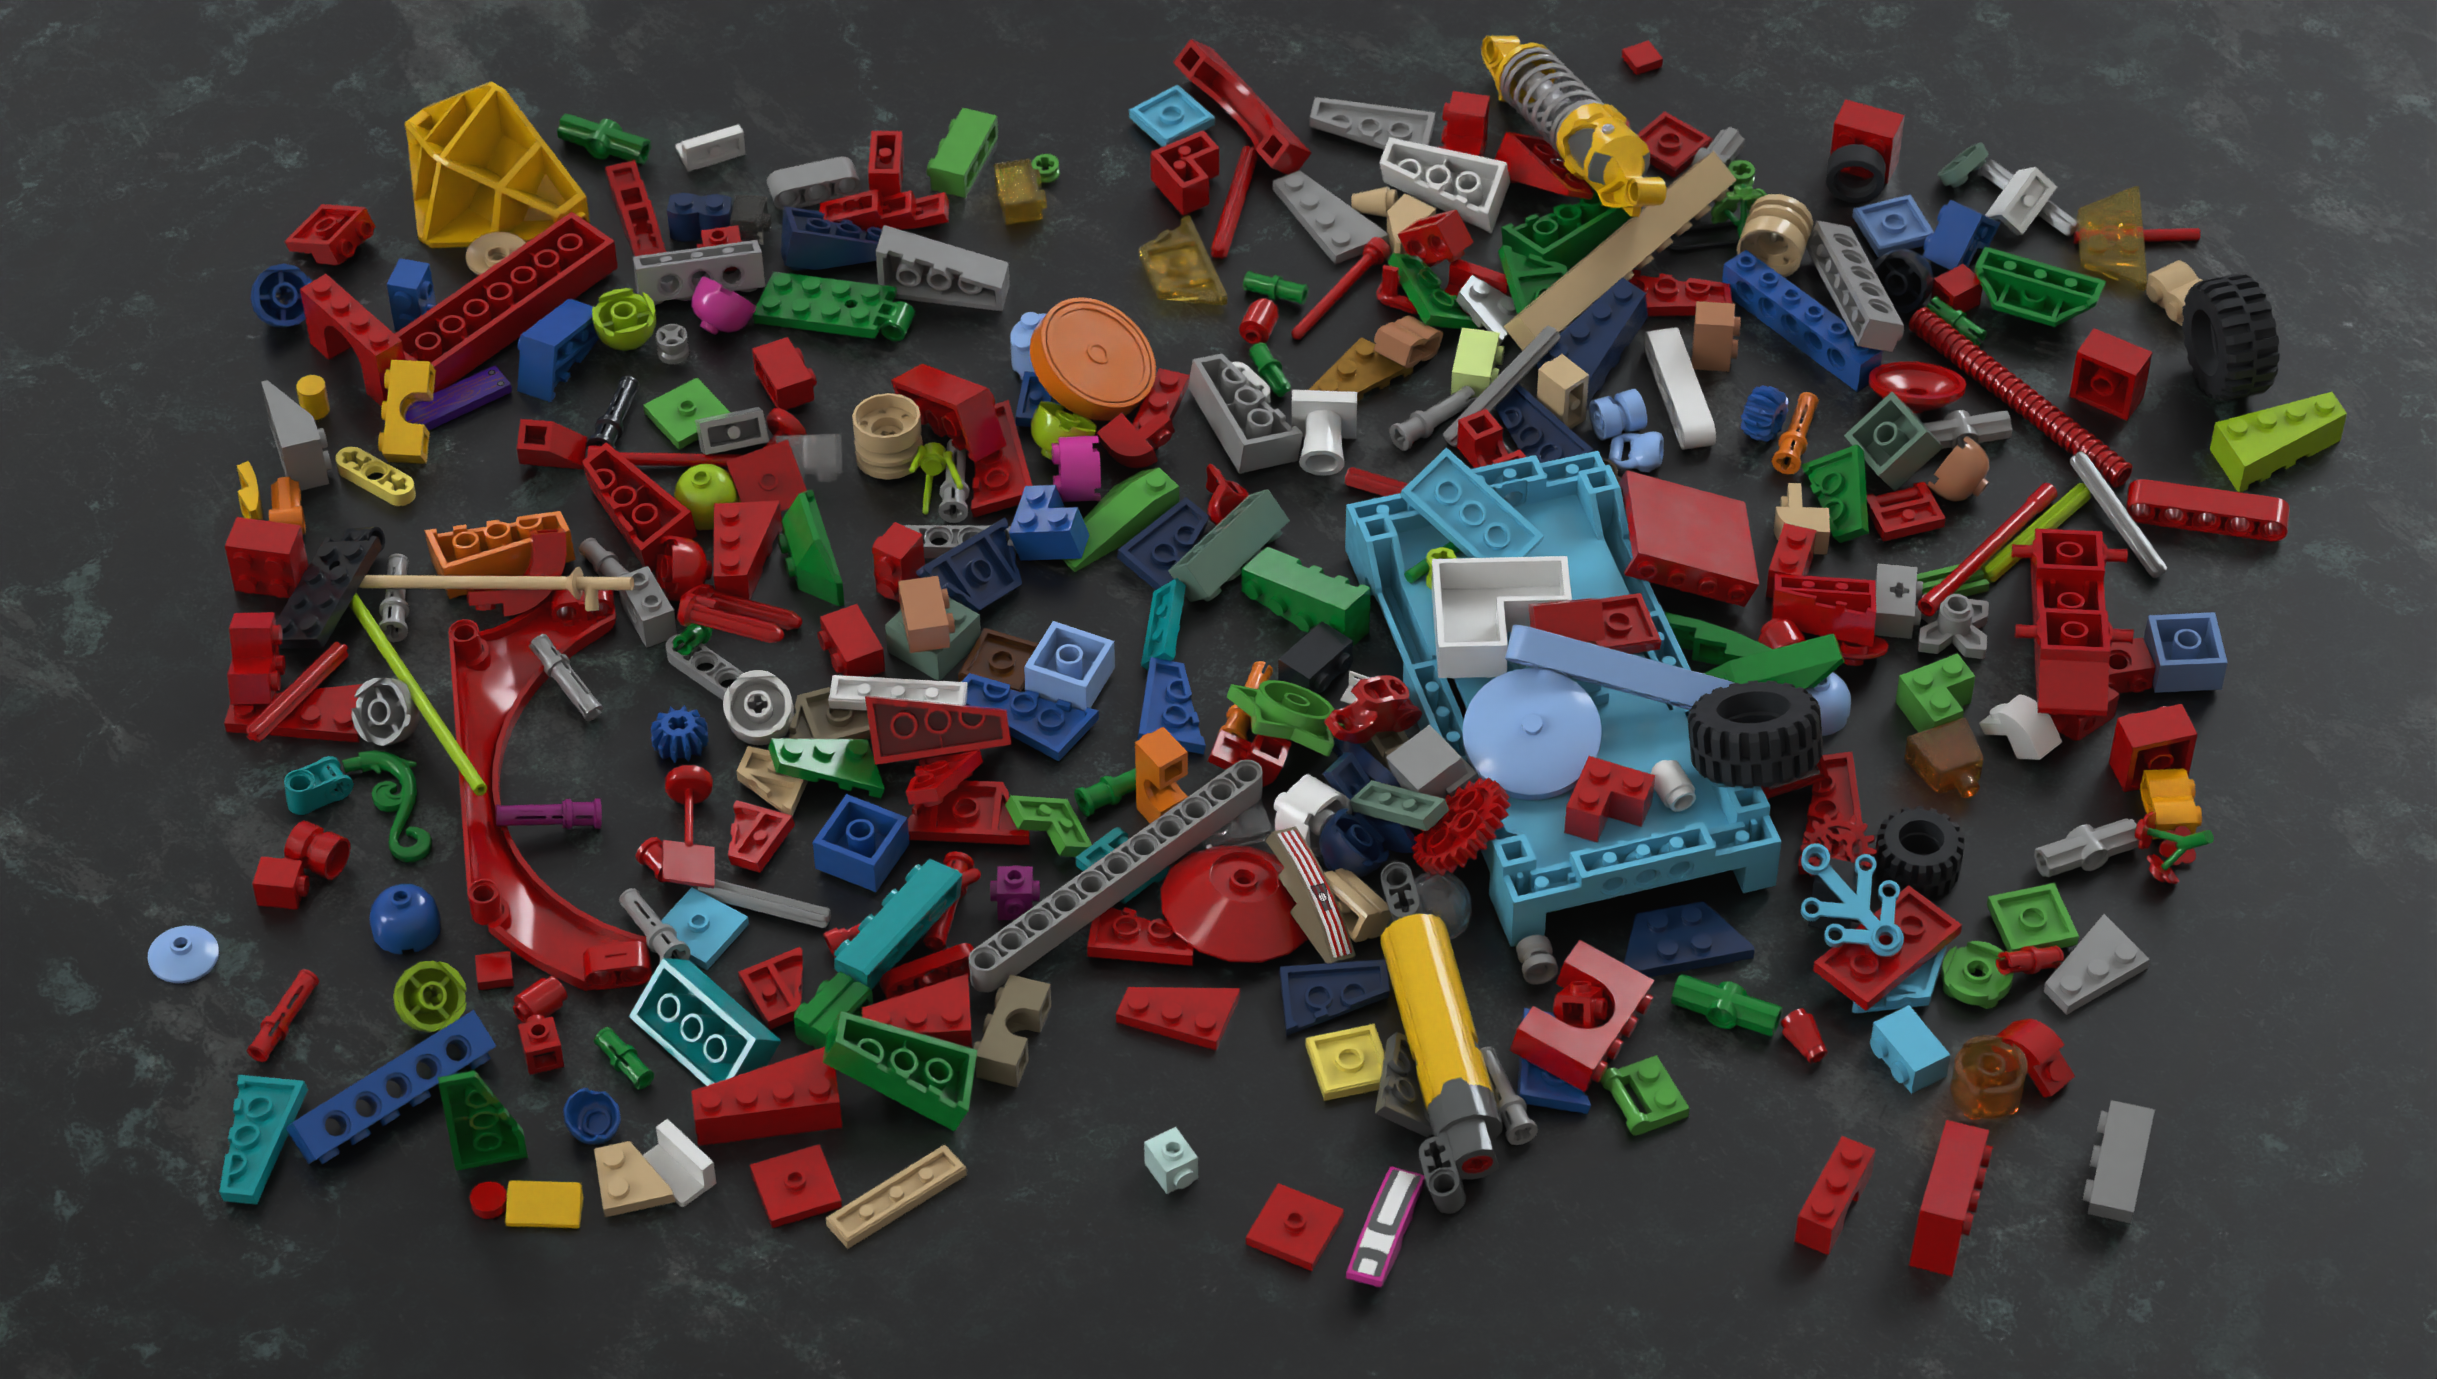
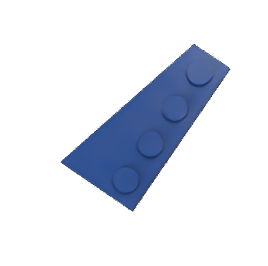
M969 673L961 681L968 683L966 705L1007 709L1010 735L1058 762L1099 720V710L1088 707L1086 711L1073 708L1071 702L1058 699L1056 703L1040 698V693L1011 690L1009 684Z

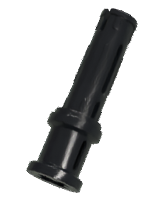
M623 376L619 380L618 387L605 415L599 417L595 423L596 431L594 435L589 437L586 445L587 449L588 445L602 446L606 442L615 449L616 440L624 432L622 422L639 389V382L632 376Z

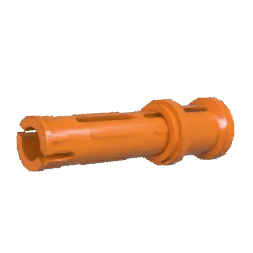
M1803 392L1799 395L1788 430L1779 438L1778 445L1780 448L1773 455L1772 464L1777 471L1783 474H1794L1800 469V457L1805 453L1808 445L1806 435L1819 403L1818 397L1813 393ZM1801 417L1803 418L1802 424L1799 423ZM1792 441H1795L1794 447L1791 446ZM1786 457H1790L1787 465H1785L1784 462Z
M1255 662L1244 687L1258 689L1262 682L1268 681L1272 676L1273 668L1268 665L1263 674L1262 670L1266 662ZM1234 704L1229 707L1226 714L1227 722L1219 729V732L1222 729L1248 741L1247 732L1252 728L1251 716Z

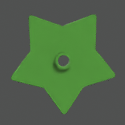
M1278 680L1264 681L1259 685L1258 689L1231 684L1226 697L1251 716L1252 732L1254 734L1289 739L1325 756H1330L1334 746L1333 738L1336 737L1333 736L1324 721L1334 708L1326 699L1299 685ZM1338 723L1342 728L1346 729L1343 724Z

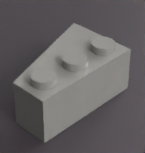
M2111 1100L2109 1112L2101 1111L2097 1132L2103 1133L2104 1136L2101 1146L2094 1145L2090 1162L2091 1167L2097 1168L2095 1179H2087L2083 1201L2090 1202L2087 1214L2126 1223L2132 1222L2154 1109Z

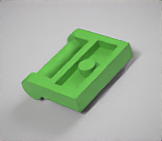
M1657 1055L1620 1069L1608 1068L1600 1080L1603 1088L1610 1090L1627 1118L1626 1125L1633 1135H1640L1689 1117V1106ZM1629 1083L1647 1114L1639 1112L1623 1085Z

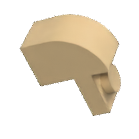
M1788 483L1787 496H1781L1780 507H1776L1775 537L1779 540L1784 523L1816 530L1814 554H1827L1830 537L1829 508L1802 507L1801 483Z

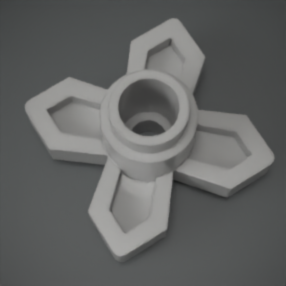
M1952 594L1946 597L1941 603L1940 609L1933 616H1925L1921 613V619L1926 621L1928 625L1920 628L1918 651L1938 654L1952 643L1964 657L1984 659L1987 649V635L1980 631L1979 628L1987 625L1989 602L1968 599L1961 594Z

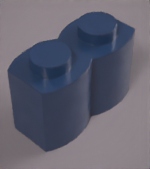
M677 193L669 197L667 207L670 238L674 240L696 241L702 239V230L734 226L732 198L728 196L712 194L700 197L690 193Z

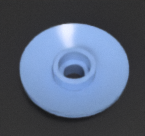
M179 926L165 931L153 941L148 951V963L151 971L161 980L177 984L193 982L204 977L214 968L219 957V947L215 937L207 930L196 926Z

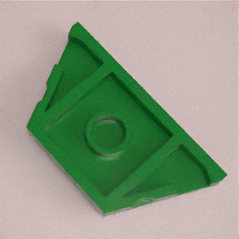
M1503 245L1498 250V254L1518 314L1566 274L1568 270L1565 265L1554 261H1545L1531 253L1526 257L1512 252L1511 246Z

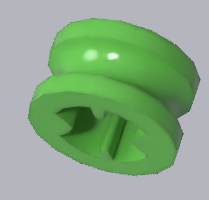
M1041 154L1033 159L1031 164L1032 173L1037 181L1048 183L1055 181L1059 177V161L1055 156ZM1043 167H1049V170H1043Z
M1737 160L1730 163L1728 169L1736 178V181L1730 187L1734 188L1742 184L1753 186L1755 176L1754 165L1745 160Z

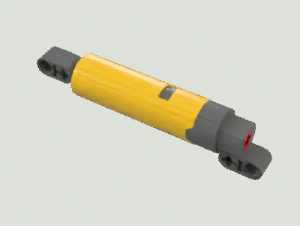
M1392 862L1382 870L1381 883L1394 922L1385 928V931L1382 933L1381 946L1410 1052L1415 1061L1416 1074L1434 1136L1425 1140L1419 1148V1157L1427 1187L1439 1211L1447 1214L1455 1213L1464 1206L1466 1201L1462 1179L1483 1178L1499 1169L1492 1141L1502 1132V1121L1484 1058L1478 1045L1477 1033L1446 924L1437 916L1432 914L1425 915L1419 891L1409 866L1402 862ZM1409 905L1410 911L1404 913L1403 907ZM1441 1159L1443 1167L1437 1169L1436 1161ZM1446 1188H1453L1447 1193H1441Z

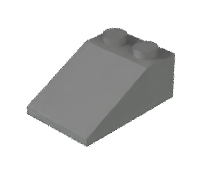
M268 380L262 381L270 428L285 476L290 477L294 481H299L301 491L329 484L327 471L332 470L328 451L322 450V448L328 447L324 429H317L314 417Z

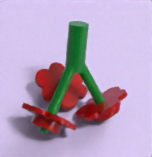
M2151 811L2144 816V819L2138 821L2135 828V838L2139 840L2138 847L2139 849H2148L2152 836L2164 839L2165 841L2159 845V852L2168 859L2163 862L2156 854L2148 855L2147 860L2151 863L2149 871L2154 878L2162 883L2167 881L2168 883L2177 884L2179 879L2173 873L2170 866L2179 865L2181 862L2185 864L2192 863L2196 859L2194 849L2213 843L2214 836L2210 830L2191 834L2190 830L2185 826H2179L2174 831L2167 830L2164 832L2156 830V812Z

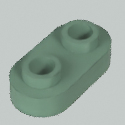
M1977 143L1961 152L1938 173L1943 185H1951L1955 188L1968 180L1967 174L1981 168L1986 163L1985 158L1989 153L1983 143Z

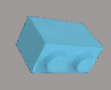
M1909 1005L1873 1023L1870 1040L1872 1051L1878 1058H1882L1886 1062L1896 1081L1903 1083L1911 1094L1947 1077L1950 1061L1949 1052Z

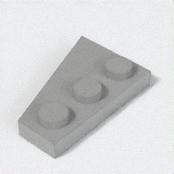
M2103 914L2045 982L2044 993L2067 1015L2148 969L2150 959Z

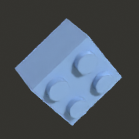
M1053 621L1024 666L1025 692L1030 690L1040 693V698L1056 703L1058 699L1072 703L1073 708L1086 711L1087 707L1091 708L1115 669L1114 641Z

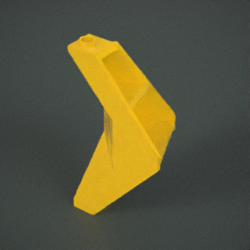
M492 81L428 105L405 122L418 240L429 247H469L477 238L493 232L511 233L519 236L527 243L570 212L575 213L590 224L585 193L507 91Z

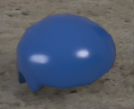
M581 1088L568 1097L563 1108L565 1125L570 1134L585 1144H603L605 1141H609L616 1135L621 1124L619 1105L605 1091L598 1092L591 1091L588 1088Z

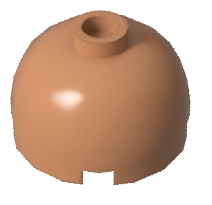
M1969 436L1963 439L1967 445L1963 449L1957 445L1934 473L1939 478L1934 485L1931 481L1927 484L1932 492L1945 500L1953 502L1964 501L1972 494L1978 497L1989 484V481L1985 479L1989 471L1988 456L1983 448Z

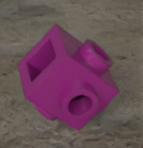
M998 866L997 880L990 881V901H997L998 920H1016L1030 910L1034 902H1040V881H1033V866Z

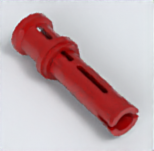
M957 851L947 853L943 860L944 865L956 869L960 873L974 868L975 865L974 860L969 855ZM967 886L961 889L960 897L927 931L924 942L925 946L929 949L940 951L946 947L947 937L958 901L965 896L968 889Z

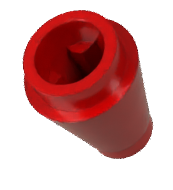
M1797 1009L1784 1017L1780 1023L1783 1028L1782 1034L1807 1058L1810 1064L1822 1060L1828 1054L1812 1014H1807L1805 1009Z

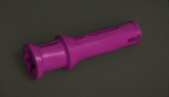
M595 798L593 802H572L571 799H565L561 804H498L495 808L496 827L562 825V828H566V830H571L573 826H594L595 829H601V799Z

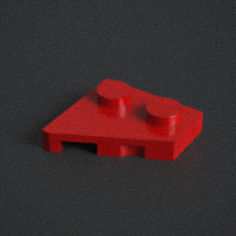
M801 947L738 972L740 983L769 1030L794 1020V1014L802 1004L803 952Z

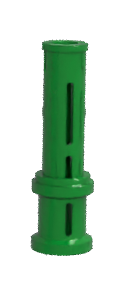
M1136 768L1114 778L1112 776H1103L1100 778L1099 783L1088 788H1076L1074 791L1075 800L1083 815L1090 817L1094 815L1095 810L1107 804L1114 806L1121 801L1123 795L1136 790Z

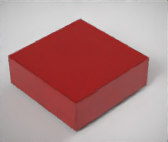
M1649 40L1622 49V58L1635 75L1663 66L1662 56Z
M510 951L475 955L478 990L514 986Z

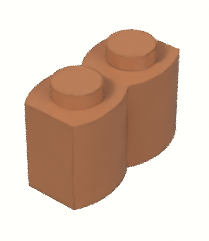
M1405 316L1396 322H1390L1385 326H1381L1377 330L1374 337V342L1376 343L1374 351L1406 368H1411L1421 360H1430L1438 353L1444 333L1430 325H1425L1424 322L1412 316Z

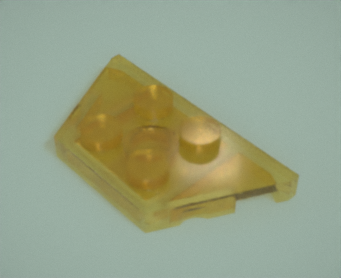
M2134 186L2080 207L2077 221L2081 266L2092 271L2102 272L2107 277L2117 281L2122 277L2136 283V289L2146 291L2147 270L2140 187Z
M1190 216L1182 218L1181 226L1172 232L1166 229L1158 235L1157 239L1149 241L1139 248V258L1158 299L1227 305L1225 289Z

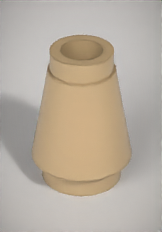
M1389 187L1352 194V208L1357 212L1387 217V211L1398 201L1397 190L1389 189Z

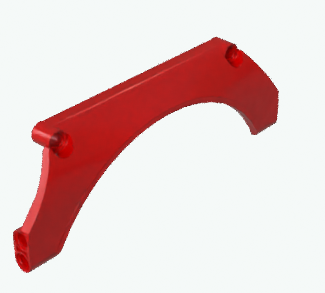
M552 590L535 607L494 628L479 632L478 625L469 619L458 620L449 627L456 741L487 786V792L484 795L477 796L459 771L467 895L472 919L477 924L488 925L489 932L517 955L546 973L585 991L638 986L645 984L652 977L650 949L646 944V937L606 924L579 910L556 894L537 876L522 857L509 833L508 827H496L495 808L496 805H501L500 775L508 741L525 706L539 687L549 678L544 672L542 662L529 648V645L532 644L531 641L541 634H546L557 650L570 659L577 652L609 632L616 623L613 590H598L599 610L597 611L585 610L584 591L581 599L576 600L569 590Z

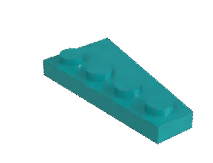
M238 1075L237 1086L239 1093L238 1098L234 1100L233 1112L235 1117L233 1127H230L228 1136L230 1148L229 1153L225 1155L219 1191L223 1201L247 1204L258 1203L289 1134L285 1127L294 1122L307 1094L308 1088L304 1081Z

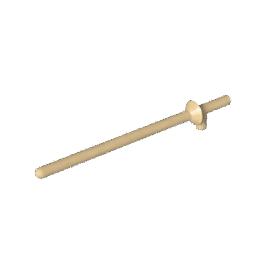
M576 567L568 577L366 575L359 588L569 590L576 600L581 599L584 591L585 610L597 611L599 610L598 590H633L634 578L584 577L582 569Z

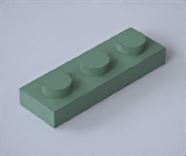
M1372 780L1349 801L1354 812L1425 831L1435 826L1438 820L1449 811L1448 805L1443 798Z

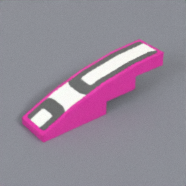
M1390 1166L1358 1239L1346 1272L1347 1279L1382 1287L1401 1250L1402 1238L1412 1220L1414 1206L1424 1188V1175Z

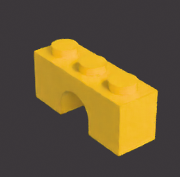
M391 360L390 370L385 372L384 385L385 389H388L387 401L382 402L381 417L382 420H385L384 432L379 434L378 449L388 462L427 464L430 432L424 424L407 422L406 412L415 402L433 401L436 370L428 361Z

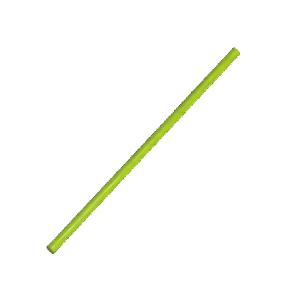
M355 593L349 603L350 608L396 677L408 686L413 702L477 796L484 795L487 792L486 784L358 594Z

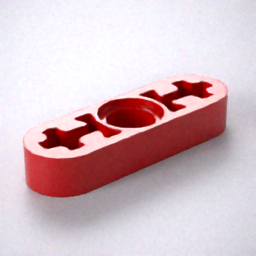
M961 943L895 967L881 977L879 985L888 1000L965 974L969 976V956L974 947L969 943Z

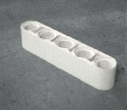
M1673 327L1645 332V352L1681 449L1686 450L1715 445V425L1679 329Z

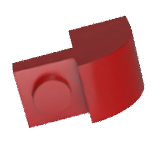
M1161 411L1138 431L1123 413H1120L1096 433L1101 445L1118 463L1131 468H1143L1158 461L1154 448L1165 445L1171 439L1175 429L1171 419L1164 411Z
M1221 729L1207 762L1227 770L1241 760H1253L1262 767V787L1271 784L1277 778L1292 742L1283 738L1257 734L1251 743Z
M2034 1019L2013 1021L1990 1040L2008 1071L2025 1068L2043 1098L2053 1096L2075 1077L2059 1051L2065 1044L2052 1029L2040 1021Z

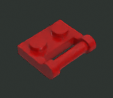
M1924 481L1914 483L1911 488L1877 496L1873 493L1867 494V512L1883 541L1943 528L1946 518Z

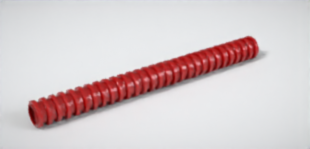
M1928 307L1920 308L1913 314L1909 322V329L1912 332H1915L1918 337L1923 338L1926 343H1930L1931 347L1937 349L1940 354H1944L1947 359L1951 360L1953 364L1958 365L1961 370H1965L1967 375L1972 376L1975 381H1979L1989 392H1993L1997 398H2001L2002 402L2008 403L2011 409H2015L2018 414L2022 415L2024 419L2029 420L2038 430L2044 431L2046 436L2051 437L2054 442H2058L2059 446L2065 448L2069 454L2074 456L2077 452H2084L2104 480L2109 482L2113 488L2123 485L2129 479L2133 469L2131 463L2125 462L2123 457L2118 456L2107 445H2103V442L2096 439L2093 434H2088V431L2085 428H2081L2079 423L2074 422L2071 417H2067L2063 411H2059L2058 407L2052 406L2049 400H2045L2036 390L2031 389L2020 378H2016L2015 374L2009 372L2006 367H2002L1998 361L1988 356L1985 351L1974 345L1971 340L1966 339L1963 334H1959L1958 330L1952 329L1950 324L1945 323L1942 318H1938V315L1931 312Z

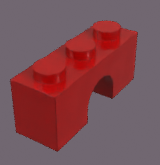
M1487 409L1458 420L1457 447L1474 468L1526 457L1520 449L1510 454L1507 453L1503 443V428Z
M1844 1136L1840 1138L1798 1215L1795 1242L1824 1254H1830L1843 1230L1845 1216L1851 1201L1855 1200L1858 1202L1872 1176L1876 1149Z

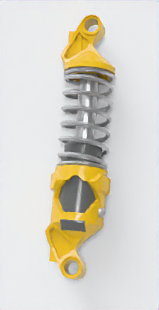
M1486 36L1484 38L1481 48L1482 57L1494 78L1499 101L1507 102L1515 108L1516 112L1524 117L1525 121L1533 126L1534 130L1552 145L1553 149L1565 160L1564 166L1574 176L1585 180L1597 191L1602 205L1611 208H1623L1631 217H1639L1642 207L1659 206L1664 203L1667 193L1665 182L1660 177H1645L1650 164L1649 149L1647 144L1626 125L1627 118L1614 106L1604 104L1544 45L1537 43L1521 45L1520 40L1516 36ZM1562 77L1563 82L1557 84L1558 79ZM1571 86L1572 91L1566 93L1567 88ZM1541 105L1545 111L1537 113ZM1533 108L1532 113H1529L1528 109ZM1550 114L1553 117L1552 121L1547 122V118ZM1542 117V121L1538 122L1537 118ZM1551 126V131H1547L1546 127Z

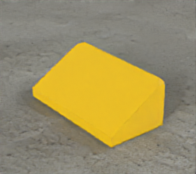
M509 1181L507 1188L506 1226L580 1228L584 1199L582 1185L578 1182Z

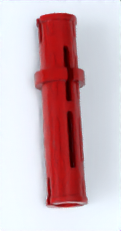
M301 969L272 1014L263 1019L260 1025L261 1030L247 1048L248 1054L254 1060L266 1062L277 1043L286 1038L289 1033L288 1027L319 983V978L316 974L309 970ZM295 995H298L290 1009H287ZM280 1022L273 1034L269 1036L276 1023Z

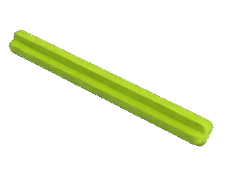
M2084 483L2077 484L1983 565L1981 569L1984 573V579H1987L1989 583L1995 582L2022 559L2012 558V544L2031 545L2034 540L2035 528L2056 529L2090 500L2091 492Z

